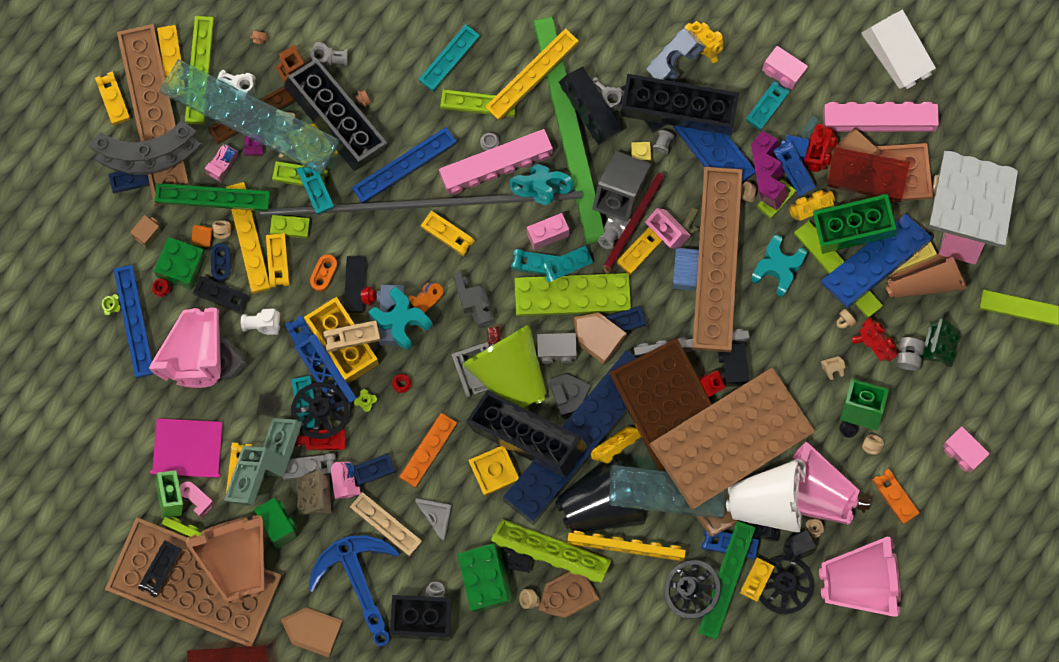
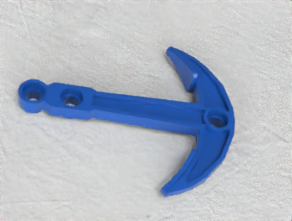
M362 535L342 538L323 551L313 566L309 583L310 592H314L320 580L329 572L328 568L341 562L364 610L363 615L369 630L374 634L375 644L384 647L389 643L390 637L385 631V624L378 607L374 605L357 555L371 551L372 554H388L398 557L399 553L385 541ZM343 546H347L349 548L347 552L341 551ZM374 617L378 619L376 624L371 623V619ZM379 636H385V641L379 642Z

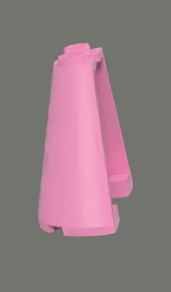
M212 307L205 309L204 312L197 308L183 310L149 369L158 377L166 381L170 378L173 381H177L176 385L184 387L205 388L216 384L221 376L219 310Z
M805 442L793 455L795 460L801 459L806 464L805 482L799 483L797 506L801 515L849 525L854 516L851 509H854L858 504L859 499L857 497L860 490L810 444Z
M885 537L823 562L822 568H819V576L821 580H824L825 587L821 588L822 599H825V603L889 616H899L901 608L897 605V602H901L900 576L897 555L892 553L894 548L892 538Z

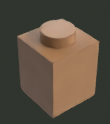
M144 215L130 231L133 239L148 249L161 233L160 223L153 217L149 219Z

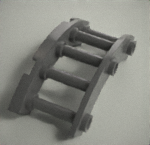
M181 120L164 135L143 142L120 141L100 132L91 142L89 148L99 153L95 160L109 169L127 172L132 175H147L169 170L180 162L186 161L202 145L193 138L196 130Z

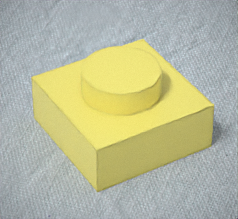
M631 142L632 157L651 162L650 142Z

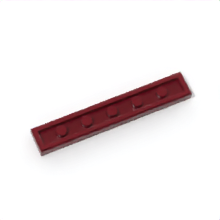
M657 173L607 258L602 269L604 273L608 274L611 272L660 188L664 175Z

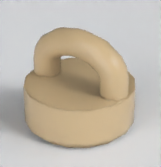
M748 181L741 184L742 200L753 202L756 199V187L754 184Z
M217 220L212 223V234L215 238L226 239L230 236L231 223L229 221Z
M846 309L839 313L841 317L837 320V327L842 329L850 326L852 328L856 324V320Z
M869 434L866 436L862 447L865 452L876 455L883 448L884 442L877 435Z
M524 589L521 591L519 601L524 609H532L540 605V599L534 590Z

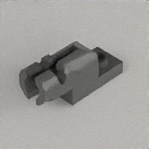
M461 272L453 273L464 314L471 313L477 328L494 324L493 314L489 311V300L482 286L468 288L466 276L462 277Z

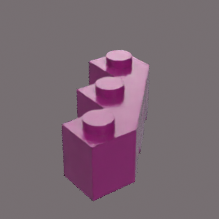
M761 131L751 144L759 193L762 202L778 210L788 197L786 185L778 181L784 174L782 163L774 158L776 156L774 149L778 148L779 144L776 138Z

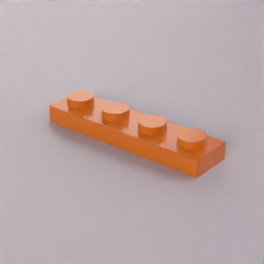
M440 413L399 478L412 487L417 488L456 428L457 422Z

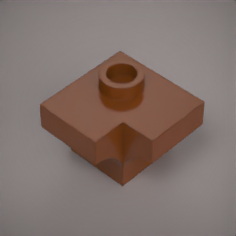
M294 44L279 53L281 62L275 67L283 81L286 82L289 75L307 64Z

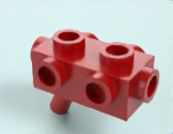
M822 124L816 125L814 132L811 133L809 147L804 160L809 170L813 172H820V169L826 170L827 165H831L832 148L835 149L838 143V138L833 130L829 127H823Z
M872 318L862 323L863 327L859 330L861 335L852 337L853 344L864 342L866 347H871L881 362L885 360L889 362L898 356L894 340L890 337L888 338L884 332V326L876 320L873 321Z

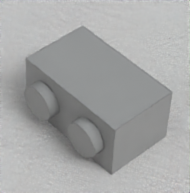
M576 333L537 334L538 361H542L544 364H551L553 361L572 363L573 360H576Z

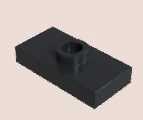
M501 547L506 569L530 573L532 556Z

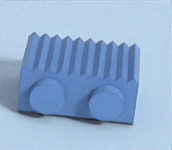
M676 248L673 289L695 291L699 250Z

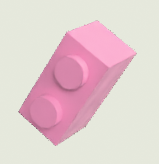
M776 46L764 62L762 71L767 76L779 81L782 86L793 91L805 75L808 66Z
M657 208L645 221L670 248H680L691 236L664 209Z
M560 213L528 226L527 235L533 249L536 250L569 237V228L563 214Z
M960 427L943 445L945 453L951 458L954 457L959 462L960 468L965 472L968 471L970 474L990 454L963 427Z

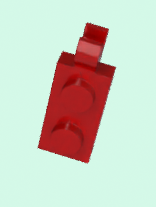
M318 430V434L329 433L328 430ZM341 430L336 435L326 439L297 436L294 446L306 445V451L345 450V430Z

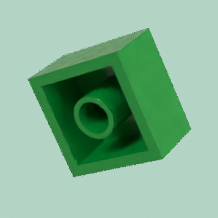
M168 237L154 273L159 279H165L170 283L192 290L206 254L201 248Z
M851 379L840 420L878 431L889 389Z
M274 497L254 509L256 515L262 516L263 528L276 550L297 538L295 532H297L296 526L291 517L286 518L288 514L281 501L277 502Z

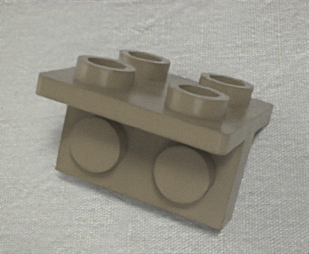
M315 471L297 478V508L299 516L331 514L329 475H322V471Z

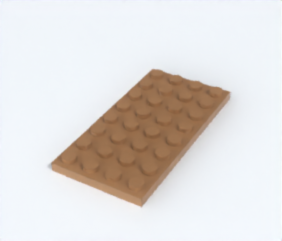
M770 368L654 440L649 445L690 508L694 510L807 438L815 430L774 369Z
M136 517L105 591L252 649L282 575L264 568V591H261L262 594L255 597H250V594L242 596L243 600L236 603L226 602L186 545L185 541L188 537ZM166 540L182 548V552L165 580L158 596L154 598L150 596L149 592L139 590L138 586L162 543ZM151 578L149 584L155 586L157 581Z

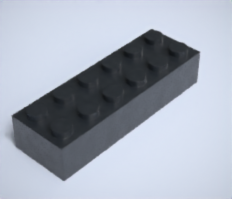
M317 58L287 77L284 88L353 171H356L383 153L387 144L385 139Z
M627 74L620 116L732 136L739 93Z
M488 390L466 421L473 432L564 478H567L587 447L581 436Z

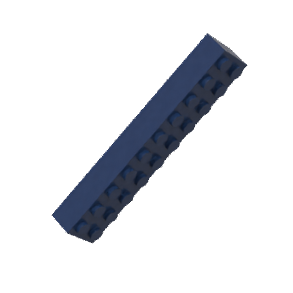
M627 350L562 426L581 436L587 446L567 478L532 462L503 496V501L533 526L590 459L592 450L605 441L628 413L608 374L637 359Z

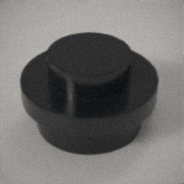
M842 421L839 430L844 437L852 438L858 433L859 425Z

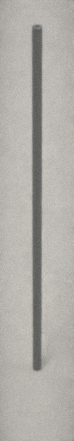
M582 191L568 192L567 194L553 193V199H582ZM519 195L345 204L334 205V209L325 213L533 202L534 199L533 197L526 198ZM313 206L269 209V212L260 211L261 217L316 214Z

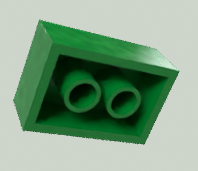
M493 543L457 554L470 611L479 613L514 603L499 545Z

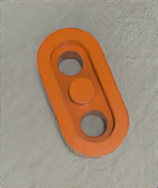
M332 255L320 257L311 275V287L317 292L325 291L329 287L336 272L337 261ZM330 263L331 267L325 268V264ZM322 280L323 284L317 285V281Z

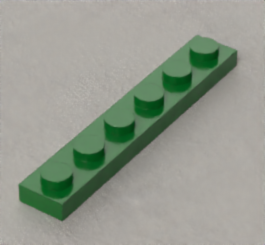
M156 183L154 202L155 204L269 212L270 191Z
M739 521L736 522L718 573L721 582L720 598L714 609L703 616L698 633L717 640L756 527ZM716 589L712 590L710 596L712 600L714 599Z

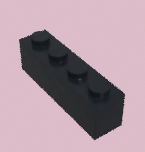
M583 66L567 74L558 82L598 145L615 137L623 130Z

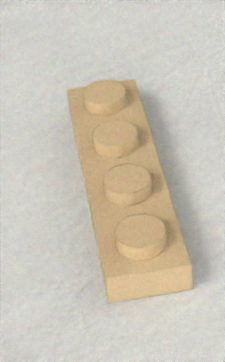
M363 492L350 506V509L409 557L422 543L417 536Z

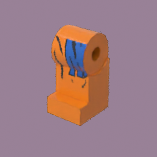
M431 282L425 284L422 291L416 297L408 296L410 308H419L425 313L443 295L442 286Z

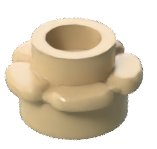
M817 518L810 519L806 522L805 531H808L812 537L817 538L824 532V525Z

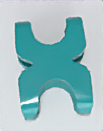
M540 164L529 168L530 176L516 175L510 179V188L514 194L526 198L533 197L535 202L543 205H548L554 201L553 193L567 194L574 188L573 180L569 175L558 171L549 172L548 167Z
M775 234L767 246L765 252L766 259L759 261L751 277V282L759 284L764 276H774L779 282L776 294L782 298L791 286L793 273L799 271L808 250L801 247L794 255L786 256L781 253L779 248L782 237Z
M393 287L389 293L391 299L396 304L395 308L391 312L384 313L378 308L373 307L368 313L381 329H391L393 340L407 351L412 347L411 340L405 334L407 328L411 325H418L424 330H429L433 325L431 320L419 308L414 307L410 309L408 297L399 289Z

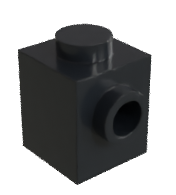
M808 531L786 539L783 547L786 557H790L792 563L812 555L816 549Z

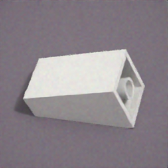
M903 10L892 14L862 32L863 37L899 89L903 87L908 89L917 84L915 80L920 77L924 80L932 75V70L936 69Z

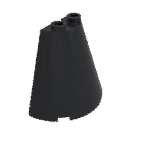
M617 455L612 457L610 463L600 462L557 497L555 504L559 512L563 510L565 518H563L566 529L570 528L572 533L573 531L587 532L644 524L642 511L638 510L639 502L621 461L617 462L616 460L618 458Z

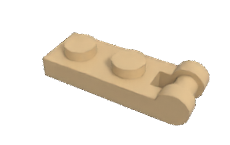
M376 321L323 332L324 338L327 339V352L380 341ZM340 336V341L335 342L334 337Z

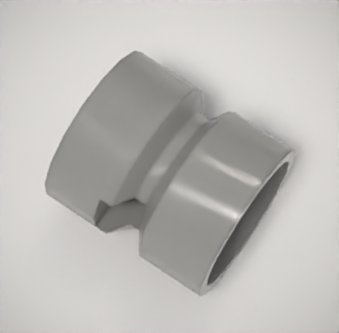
M901 338L899 345L901 353H898L895 365L905 370L919 371L922 362L920 356L924 353L925 342L916 338Z

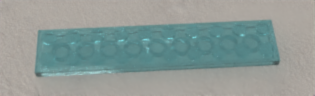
M179 59L159 89L161 94L320 174L323 173L339 146V139Z

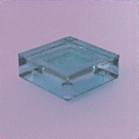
M813 115L810 117L802 130V138L808 139L817 125L818 118Z

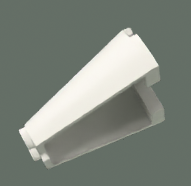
M801 459L794 460L728 487L730 496L729 500L726 501L727 512H731L734 520L800 532L802 515L797 506L799 483L805 482V462Z

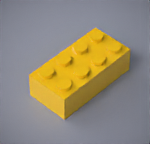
M337 297L304 317L307 326L316 335L326 352L327 339L324 338V331L355 325ZM340 336L334 337L335 342L340 341ZM368 344L327 352L347 384L379 365L377 357Z

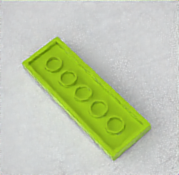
M629 273L562 276L548 283L545 277L515 278L516 317L591 314L598 312L615 313L630 310Z
M501 519L491 541L501 547L514 549L517 553L527 554L535 560L548 562L556 568H564L572 574L585 576L593 582L602 583L611 563L610 559Z

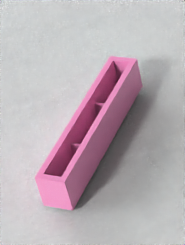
M829 102L823 108V127H829L833 132H851L853 128L859 132H936L939 126L938 104H932V102H923L921 104H914L913 102H904L903 104H895L894 102H885L884 104H876L875 102H867L865 104Z
M542 129L440 168L439 175L447 194L452 193L455 195L462 192L464 188H474L485 180H495L498 175L504 173L511 174L519 167L526 168L535 161H545L553 155V148L545 130Z

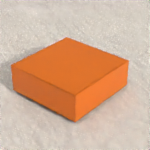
M194 225L191 244L210 248L213 228Z

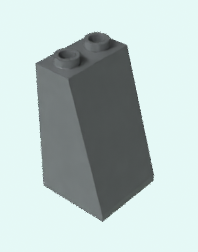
M615 151L599 181L592 210L628 222L648 177L651 163Z

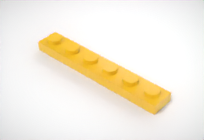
M565 28L485 106L486 109L500 121L579 44V41Z
M244 182L226 186V188L246 190ZM231 209L251 292L254 294L270 290L252 211Z
M573 531V533L568 534L567 543L570 545L684 561L686 550H681L682 547L671 545L668 548L662 547V544L652 542L650 545L643 544V541L640 540L628 542L623 541L621 537L607 539L601 534L587 536L581 531Z

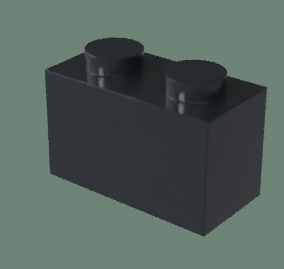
M745 343L732 344L731 352H718V361L723 366V370H720V375L723 378V382H725V387L743 386L750 381Z

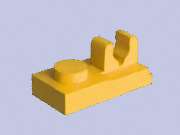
M756 558L740 594L758 602L775 566Z

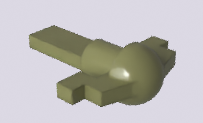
M693 207L684 223L680 224L691 235L699 231L697 227L690 229L692 222L699 212L698 209Z

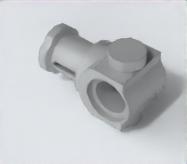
M318 42L314 44L310 53L312 61L316 59V55L322 54L324 57L318 60L325 69L332 66V64L348 65V49L333 51L325 43Z
M595 77L592 81L612 112L617 111L623 100V90L618 87H605ZM610 98H614L617 100V102L610 103L608 100Z
M610 216L604 227V234L598 238L600 246L605 249H612L614 241L620 238L629 221L626 222Z

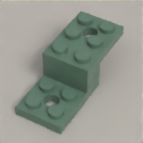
M273 418L263 447H242L224 501L232 504L253 506L264 475L284 477L297 436L300 433L302 422L292 419Z

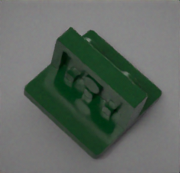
M940 318L939 323L930 322L924 353L921 358L925 361H939L948 367H952L953 361L956 358V349L961 338V332L944 318Z

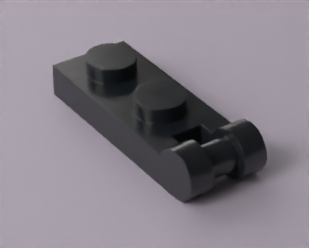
M200 276L193 291L195 296L241 315L243 314L245 303H248L250 298L242 292ZM234 297L239 299L237 304L232 303Z
M164 540L140 582L138 589L143 592L147 591L150 593V596L156 598L180 556L182 548ZM151 578L157 581L155 586L149 584Z

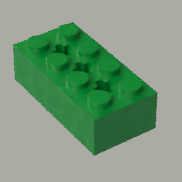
M888 194L813 211L822 254L897 237V229ZM857 222V225L853 226L852 223Z

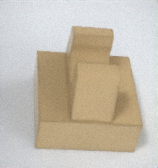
M839 356L821 361L822 369L830 380H833V372L838 371L840 377L844 376V368L846 367L844 361Z

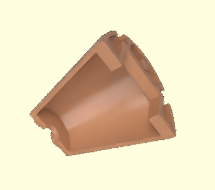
M937 253L936 258L888 277L886 289L890 298H903L961 291L967 289V286L954 257L949 258Z
M260 515L252 516V520H248V517H243L203 530L201 536L197 537V534H194L185 541L226 602L236 603L243 600L242 596L250 594V597H255L262 594L261 591H264L263 520Z

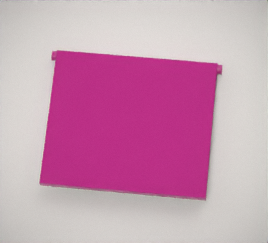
M157 419L153 469L150 471V474L157 475L159 472L176 470L177 476L220 478L219 463L223 422Z

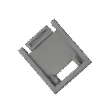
M488 342L451 354L466 398L470 397L469 390L471 389L474 395L485 392L488 389L462 365L464 362L463 357L489 348Z

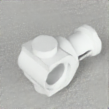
M222 70L218 75L216 84L231 88V92L236 93L235 97L237 99L246 101L255 92L256 77L250 73L233 76ZM243 85H250L246 90L241 89Z
M263 309L257 316L243 314L241 316V329L243 332L248 329H257L265 335H278L280 330V312L275 309Z

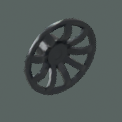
M322 382L312 383L302 388L294 397L291 405L292 420H297L296 413L309 412V415L302 421L300 432L310 438L326 439L336 435L343 429L348 420L349 405L345 395L337 387ZM319 387L331 389L325 398L320 397ZM314 388L316 397L310 399L304 393ZM335 392L342 400L338 403H329ZM300 397L309 404L308 407L296 408ZM344 406V417L333 413L331 409ZM329 416L341 422L334 430L328 421ZM312 419H315L313 433L303 428ZM323 420L329 433L318 434L320 421Z
M774 557L766 562L769 564L775 562L778 575L771 573L769 578L774 581L773 583L766 584L764 590L774 588L775 591L767 600L761 594L759 600L767 609L778 614H792L800 611L808 604L813 595L814 581L808 567L800 560L793 563L791 561L788 572H784L780 561H791L790 557ZM797 564L805 572L794 577L792 573ZM808 577L809 588L797 585V581ZM795 590L808 593L802 603L795 595ZM779 594L782 595L781 609L770 605ZM787 595H790L797 607L786 609Z
M698 560L685 561L670 572L665 583V599L670 609L683 618L697 619L710 613L718 603L721 593V582L716 571L705 562ZM692 565V571L688 577L681 568ZM697 565L707 569L704 574L695 578ZM678 572L681 579L678 583H672L673 576ZM712 574L715 584H701ZM669 587L676 588L679 592L671 599ZM716 589L713 600L701 593L702 590ZM683 597L684 603L680 611L673 605V603L679 601ZM697 597L705 600L710 605L701 611ZM690 600L694 604L695 614L686 613Z

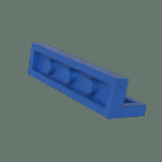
M315 334L294 347L317 383H323L324 376L332 377L335 381L334 386L336 387L337 384L340 391L345 395L348 404L357 399ZM310 343L314 349L312 357L304 355L300 348ZM306 358L312 359L311 365ZM314 360L322 361L324 364L323 373L314 371L312 368ZM320 387L325 396H327L328 391L331 389ZM334 395L329 400L330 403H335L333 400ZM344 406L339 407V408H335L334 410L337 412V411H339L340 409H342Z

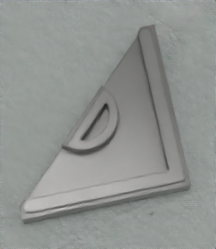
M416 498V504L440 539L445 541L452 506Z

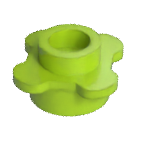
M117 294L103 299L102 308L105 315L109 316L111 313L121 310Z
M363 389L360 391V396L354 400V404L360 406L365 412H369L373 404L377 402V397Z

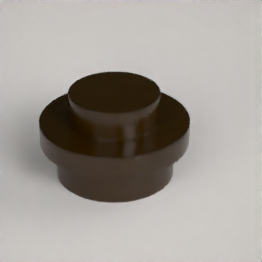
M860 494L857 510H862V513H865L866 509H870L871 498H868V494Z

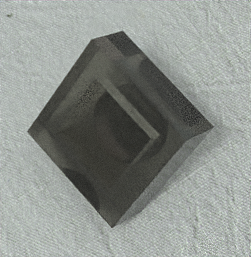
M260 394L257 415L276 417L279 397Z

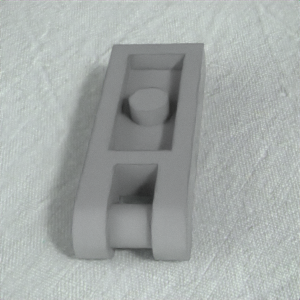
M331 453L289 459L283 480L297 479L315 471H322V475H331V467L334 461H336V454ZM327 462V468L322 469L321 463Z

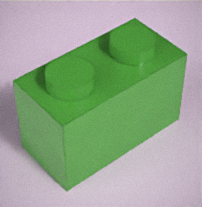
M176 470L157 473L156 489L162 518L182 516L183 502Z

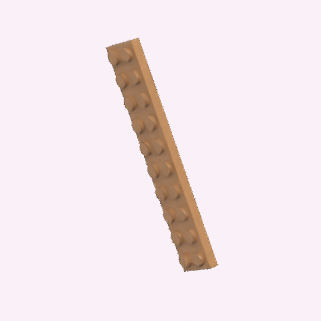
M153 24L117 32L140 142L158 138L176 126L155 28ZM183 161L169 170L148 174L153 202L155 199L156 183L189 185ZM154 202L155 207H156V206L165 205V204H155V202Z
M704 167L692 350L731 352L742 183L741 169Z

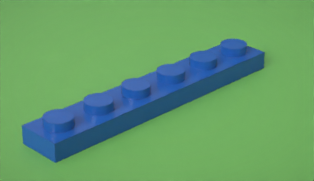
M445 127L353 186L352 190L362 204L366 203L456 145L457 141L447 127Z
M133 265L115 268L113 270L135 377L137 379L155 375L149 369L152 357Z

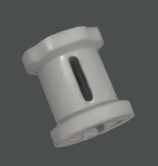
M659 130V136L656 144L653 145V150L662 154H668V147L671 140L674 139V135L668 131Z

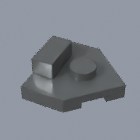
M223 338L220 341V379L235 378L247 365L245 363L246 359L237 347L232 346L228 339Z
M568 374L548 380L561 417L574 413L584 401L591 387L590 384Z

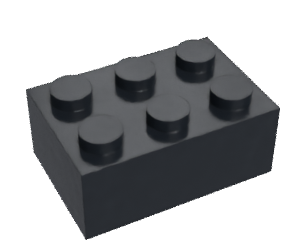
M392 595L390 637L450 641L452 598Z

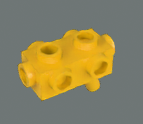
M697 21L693 24L688 23L684 28L693 32L705 46L701 54L710 58L711 63L718 62L716 54H719L724 49L722 34L718 31H711L706 23L700 24Z
M823 190L814 192L810 198L802 197L795 200V204L790 205L789 212L795 220H804L813 216V211L834 207V195L831 191L823 192Z

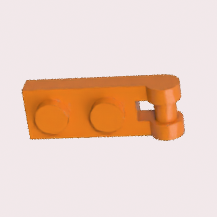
M890 469L885 470L880 477L876 476L872 479L873 484L902 525L919 515V511L899 485ZM886 481L890 483V486L887 488L883 485Z

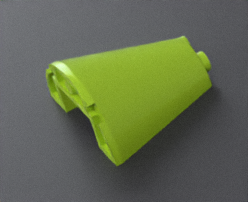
M529 325L524 326L462 363L490 392L526 410H529L528 405L533 402L537 405L546 399L544 395L547 393Z

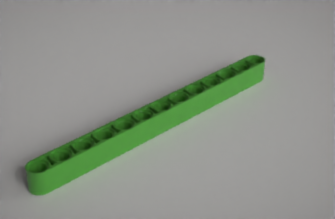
M552 17L533 20L540 53L557 37ZM562 60L546 75L569 174L573 180L574 192L582 191V199H576L586 244L589 245L598 243V238L604 234V228L600 212L592 210L595 191L575 108L558 83L566 76Z

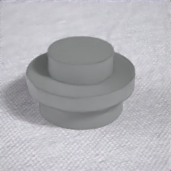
M493 133L484 134L480 140L481 147L486 151L498 147L499 139L497 135Z
M431 582L426 588V595L428 597H444L445 589L443 584Z

